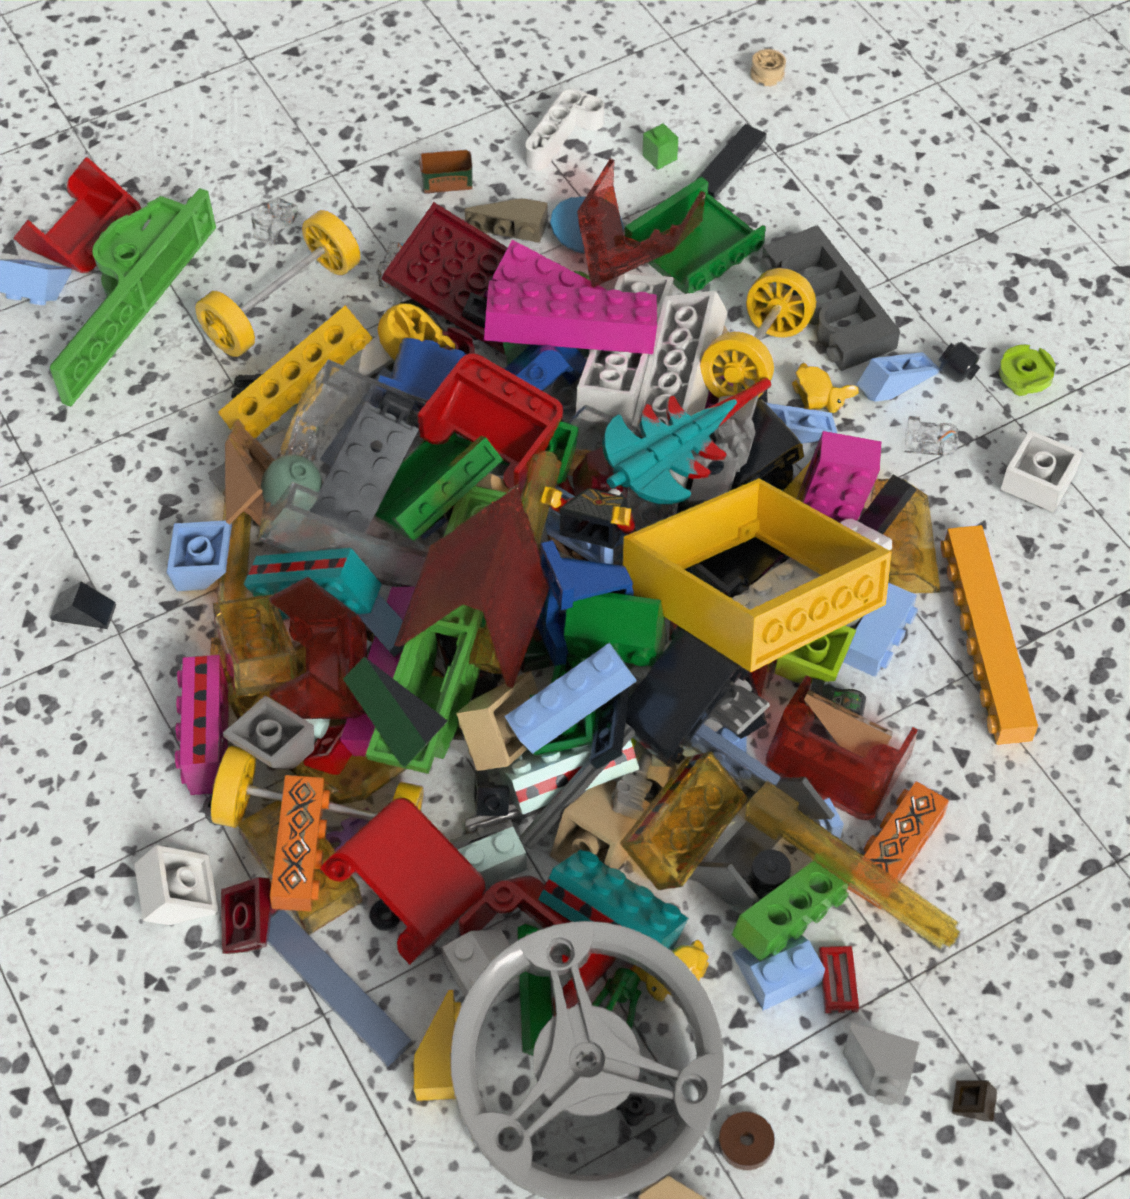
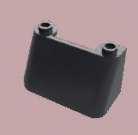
M763 400L757 401L752 421L756 433L747 463L740 468L739 472H736L731 490L749 483L756 476L761 479L776 467L782 469L785 466V460H789L794 465L804 458L802 443ZM688 478L686 489L689 491L692 488L693 478Z
M754 537L685 570L728 597L733 598L740 595L744 590H748L750 585L758 581L785 554Z
M677 626L670 637L671 643L628 699L626 723L635 731L633 738L658 760L674 769H678L686 759V756L683 755V746L690 748L693 744L691 739L727 691L731 692L734 689V686L730 683H735L738 679L744 681L750 673L680 626Z

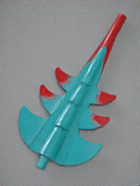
M764 377L746 390L691 416L682 409L675 396H670L666 406V417L670 426L664 424L655 415L651 405L647 404L640 416L639 422L643 439L637 437L628 429L621 415L615 416L608 424L602 439L603 454L614 469V474L607 478L608 486L612 489L619 485L630 487L644 500L656 504H675L688 499L691 496V492L677 483L669 470L672 469L675 473L686 478L700 479L709 477L710 470L701 465L693 457L691 451H695L706 459L724 460L727 455L726 452L720 449L709 438V435L750 400L769 389L771 381Z

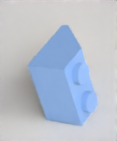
M26 259L0 260V292L6 293L5 298L21 300L22 297L30 298L29 303L46 305V301L57 300L71 275V268Z
M226 521L174 523L167 574L177 591L206 590L226 573L232 523L230 525Z
M803 935L798 939L790 938L777 955L770 954L761 962L745 947L732 953L762 1010H766L822 984L825 968L810 941Z

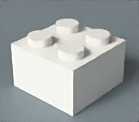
M1029 430L1006 469L1001 490L1054 512L1076 474L1082 452Z

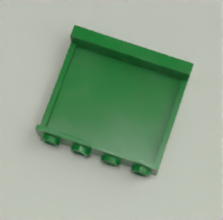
M700 177L626 225L625 245L662 276L674 277L673 285L684 294H689L703 289L707 283L716 277H721L732 266L740 264L744 258L753 252L759 251L765 243L766 226L762 225L756 230L752 229L708 194V181Z
M454 432L445 444L436 445L424 441L402 461L373 518L382 525L415 541L503 459L484 436H480L477 440L471 442L457 436Z

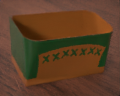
M455 150L421 153L420 170L425 194L473 189V165L470 151Z

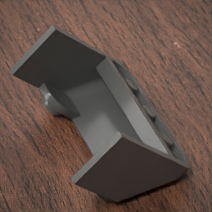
M806 777L781 778L768 800L745 785L681 857L679 864L681 867L690 866L686 873L726 903L753 906L760 901L752 890V881L748 878L751 874L755 856L764 850H772L782 837H798L809 828L808 824L812 819L831 820L835 814ZM736 801L737 805L728 817H723L718 821L730 805ZM717 822V826H721L707 843V839L704 838ZM707 843L692 862L688 861L697 848Z

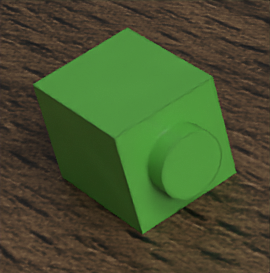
M664 123L643 133L642 156L657 170L678 160V136Z

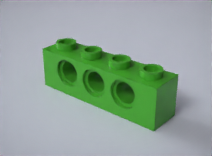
M823 853L739 916L732 936L760 962L770 954L775 956L785 947L790 938L798 939L806 931L808 924L812 921L815 923L820 922L830 907L834 906L837 908L846 900L849 895L846 890L852 878Z

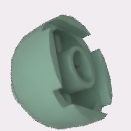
M295 454L285 455L277 458L269 465L262 476L260 487L263 490V499L275 506L277 512L284 515L297 516L308 512L320 491L322 479L318 468L309 459Z

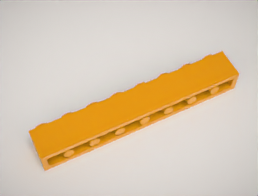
M978 525L948 528L945 540L941 541V554L948 561L947 576L949 582L954 584V603L956 606H960L961 610L960 626L962 631L967 633L966 647L968 655L973 656L974 679L979 681L981 685L980 701L982 707L987 708L988 731L990 734H994L996 745L1033 741L1038 723L983 527Z

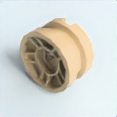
M763 49L756 52L752 58V80L757 84L759 82L764 83V86L777 85V82L782 81L784 78L785 56L773 49Z

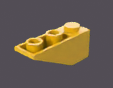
M448 990L414 1054V1091L417 1101L456 1099L451 1075V1047L456 1020L461 1009V1001L455 1002L453 990Z

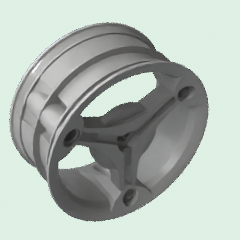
M570 922L550 926L521 938L503 950L487 965L471 986L462 1003L452 1037L451 1075L454 1093L471 1137L486 1159L504 1177L522 1189L545 1199H624L639 1193L641 1189L661 1180L690 1154L702 1138L714 1115L723 1081L724 1053L719 1023L714 1008L696 976L682 960L656 940L638 931L603 922ZM591 953L604 954L628 961L652 975L670 992L688 1021L694 1039L696 1059L692 1060L682 1071H679L640 1055L636 1037L627 1023L615 1013L602 1007L592 1006L579 973V968L587 963ZM566 955L570 959L564 964H557L552 961L551 957ZM526 971L535 976L551 977L556 1016L548 1021L535 1043L533 1054L534 1075L537 1081L535 1087L510 1116L497 1112H487L481 1099L476 1078L475 1055L479 1032L490 1007L498 995L510 982ZM571 972L579 1006L567 1009L559 976ZM580 1055L585 1058L591 1055L595 1059L592 1065L596 1067L593 1070L587 1067L581 1070L577 1066L580 1064V1060L577 1058ZM640 1070L676 1080L673 1092L638 1082ZM689 1081L695 1086L699 1096L697 1100H688L683 1096L681 1091L683 1083ZM629 1094L661 1098L672 1102L674 1120L678 1129L654 1154L629 1168L604 1175L582 1176L557 1172L532 1161L533 1151L530 1138L563 1111L571 1115L584 1117L602 1115L614 1110L626 1100ZM545 1095L552 1105L525 1131L517 1121ZM508 1128L514 1129L519 1134L518 1144L511 1149L502 1147L498 1142L501 1131Z

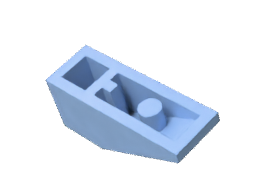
M923 352L872 358L857 385L864 391V395L874 402L890 400L938 374L940 368Z
M766 403L802 444L819 441L822 431L837 433L832 413Z

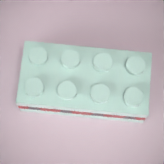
M631 740L624 746L622 756L611 761L587 789L639 770ZM592 744L534 755L528 750L522 753L508 767L497 768L502 784L509 786V800L522 814L548 805L590 759Z

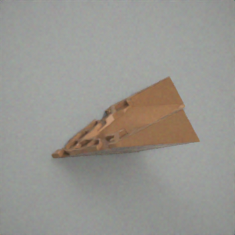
M237 419L225 442L226 523L230 525L244 511L251 516L283 554L326 550L334 542V539L320 518L308 512L297 516L280 514L275 510V506L263 499V490L260 487L261 479L264 472L275 459L256 438H253L245 430L243 423Z

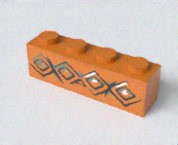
M285 775L270 892L272 909L312 912L313 900H319L320 880H315L316 869H320L324 860V850L319 849L320 839H326L327 820L322 819L323 809H329L331 796V791L325 790L324 778Z
M917 781L910 790L905 788L896 802L898 806L894 813L889 811L880 825L882 831L877 837L872 835L863 850L866 854L861 861L856 858L847 872L852 878L848 890L881 909L945 816L949 800Z

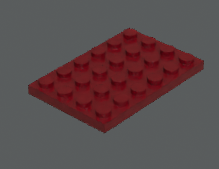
M433 202L389 264L381 279L505 355L503 342L485 341V328L472 323L462 317L461 314L471 292L487 299L484 294L489 281H491L508 247Z

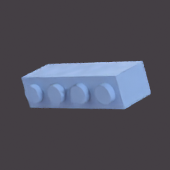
M609 643L508 713L505 718L519 741L533 754L637 680L621 656Z

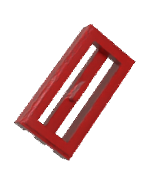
M852 946L819 947V959L825 968L822 979L825 1013H832V1011L837 1010L838 1013H845V1010H851V1013L858 1012L859 1001ZM839 954H845L850 1001H844ZM827 955H832L837 1002H832Z

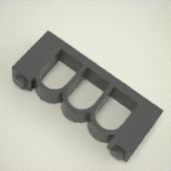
M818 225L763 246L760 265L764 272L776 268L800 272L820 264L825 272L805 278L812 286L815 296L817 297L837 288L844 295V297L828 303H816L814 315L809 321L813 325H818L817 338L827 348V355L830 361L835 363L841 371L897 349L900 336L899 328ZM784 284L785 289L789 290L791 288L790 286ZM796 290L792 292L793 296L799 295ZM855 313H858L864 321L844 329L829 325Z

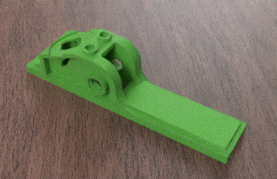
M199 188L187 200L186 204L159 196L133 214L125 215L112 222L100 234L93 246V256L97 268L102 272L101 283L107 297L50 365V371L62 404L72 407L214 232L216 224L207 190ZM149 219V220H150L149 224L147 225V227H146L144 230H142L144 224H145V223L147 222V220Z
M474 486L456 502L393 677L394 680L439 713L448 722L406 767H403L398 762L375 727L366 752L368 760L429 774L434 757L444 759L457 729L460 728L456 713L471 701L477 684L481 665V647L479 643L481 621L522 502L520 495ZM435 633L458 638L456 653L451 666H448L444 678L432 675L437 653Z

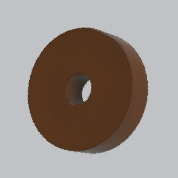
M745 1111L735 1113L726 1119L720 1129L719 1149L723 1158L730 1165L741 1170H754L763 1166L770 1159L774 1149L775 1136L771 1125L765 1118L759 1114ZM748 1136L752 1139L753 1143L744 1145L740 1139Z

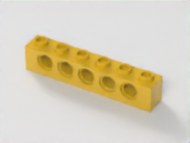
M345 305L220 409L218 413L230 430L234 422L239 419L245 426V430L253 438H257L261 432L273 422L279 420L291 407L299 403L304 396L315 387L321 385L334 371L341 368L353 355L364 349L373 340V337Z

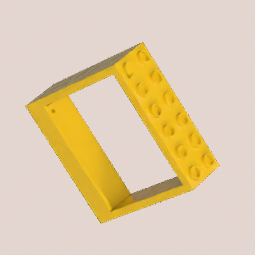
M760 478L624 536L623 566L628 571L633 582V596L661 600L664 617L749 672L886 605L892 552ZM756 537L822 576L749 610L685 569Z

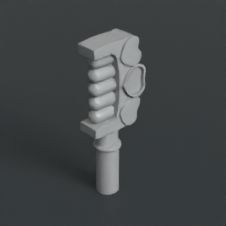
M641 754L638 760L639 770L634 771L633 774L628 773L617 782L612 795L614 812L640 820L644 812V808H642L645 801L644 798L652 785V782L647 780V773L652 760L650 755Z

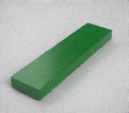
M526 923L518 926V940L540 929ZM524 971L519 975L522 1052L533 1056L535 1043L541 1030L552 1019L550 977L535 976Z

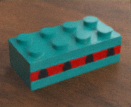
M352 548L256 556L244 582L245 587L253 594V597L268 610L273 618H275V607L279 620L371 613L382 586L381 582Z
M582 849L553 867L538 899L572 922H603L623 926L656 940L670 951L674 949L689 919L675 905L663 902L655 897L650 889L635 884L627 879L622 871L610 868L599 861L595 854L583 851Z

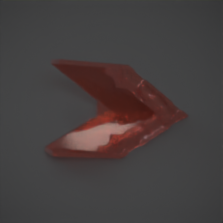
M610 158L577 211L591 288L674 251L703 221L705 192L700 191L681 224L677 226L672 224L670 229L661 233L655 229L650 238L638 242L624 236L614 190L615 160Z
M519 484L511 488L501 498L491 502L461 523L451 533L431 544L394 644L401 647L463 604L483 611L506 686L513 688L521 670L550 588L540 564L541 557L528 514L525 513L522 504Z

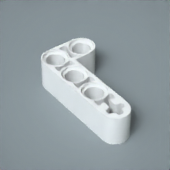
M575 89L564 90L525 143L526 164L528 168L536 171L545 169L575 126L592 131L601 129L604 125V101L599 97Z

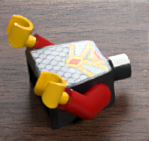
M548 486L544 488L540 502L550 505L554 511L560 514V535L613 549L622 533L631 534L635 529L631 508H627V499L617 489L605 492L587 488L576 497L565 500L561 497L562 491Z

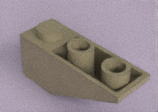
M525 198L467 207L464 210L465 221L480 231L540 243L548 223V203Z

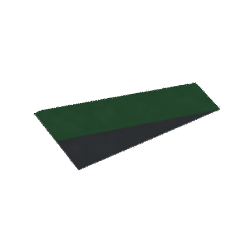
M363 657L343 678L403 767H406L448 722V720L366 657Z

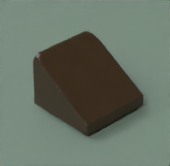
M956 1080L952 1113L980 1121L993 1122L997 1090L988 1080Z

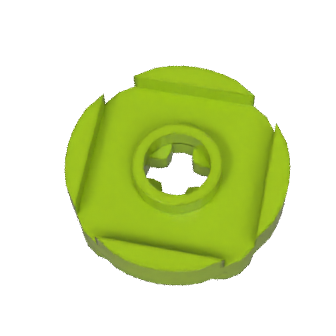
M1016 345L1009 348L1000 361L999 375L1001 380L1018 396L1041 392L1051 386L1053 382L1055 361L1047 351L1041 348L1037 351L1030 349V345ZM1025 366L1027 369L1032 368L1033 370L1030 372L1024 371L1022 367Z

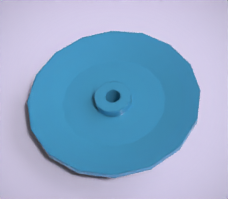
M586 196L571 197L560 202L552 211L550 225L554 236L564 246L575 252L589 255L603 254L614 249L623 238L624 225L621 216L612 206L599 199Z

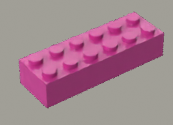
M489 281L485 341L552 345L642 354L654 353L657 331L656 294L622 292L616 289L609 291L596 290L590 287L572 288L563 285H537L532 282Z

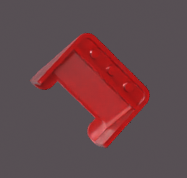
M85 157L66 183L68 194L77 201L46 235L32 222L27 220L13 238L25 249L80 273H89L96 267L93 246L100 234L112 222L141 209L137 200L93 161Z
M467 354L459 360L419 411L420 438L431 444L438 445L447 443L454 432L471 442H474L480 436L486 437L503 461L509 464L504 472L505 486L513 493L520 495L529 483L563 417V406L554 397L483 356Z
M397 798L391 801L320 867L329 879L336 882L345 881L356 872L398 916L407 928L397 939V949L409 965L425 954L482 897L486 888L482 875L419 808L406 798Z

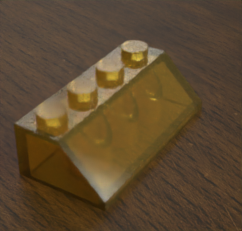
M889 479L875 480L871 493V503ZM916 488V492L883 534L892 540V549L889 550L892 553L888 583L911 593H940L928 495Z

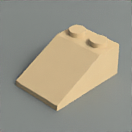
M531 671L525 672L470 701L456 713L459 727L463 731L469 748V755L473 759L477 771L508 767L527 750L517 738L505 716L530 699V695L538 693Z

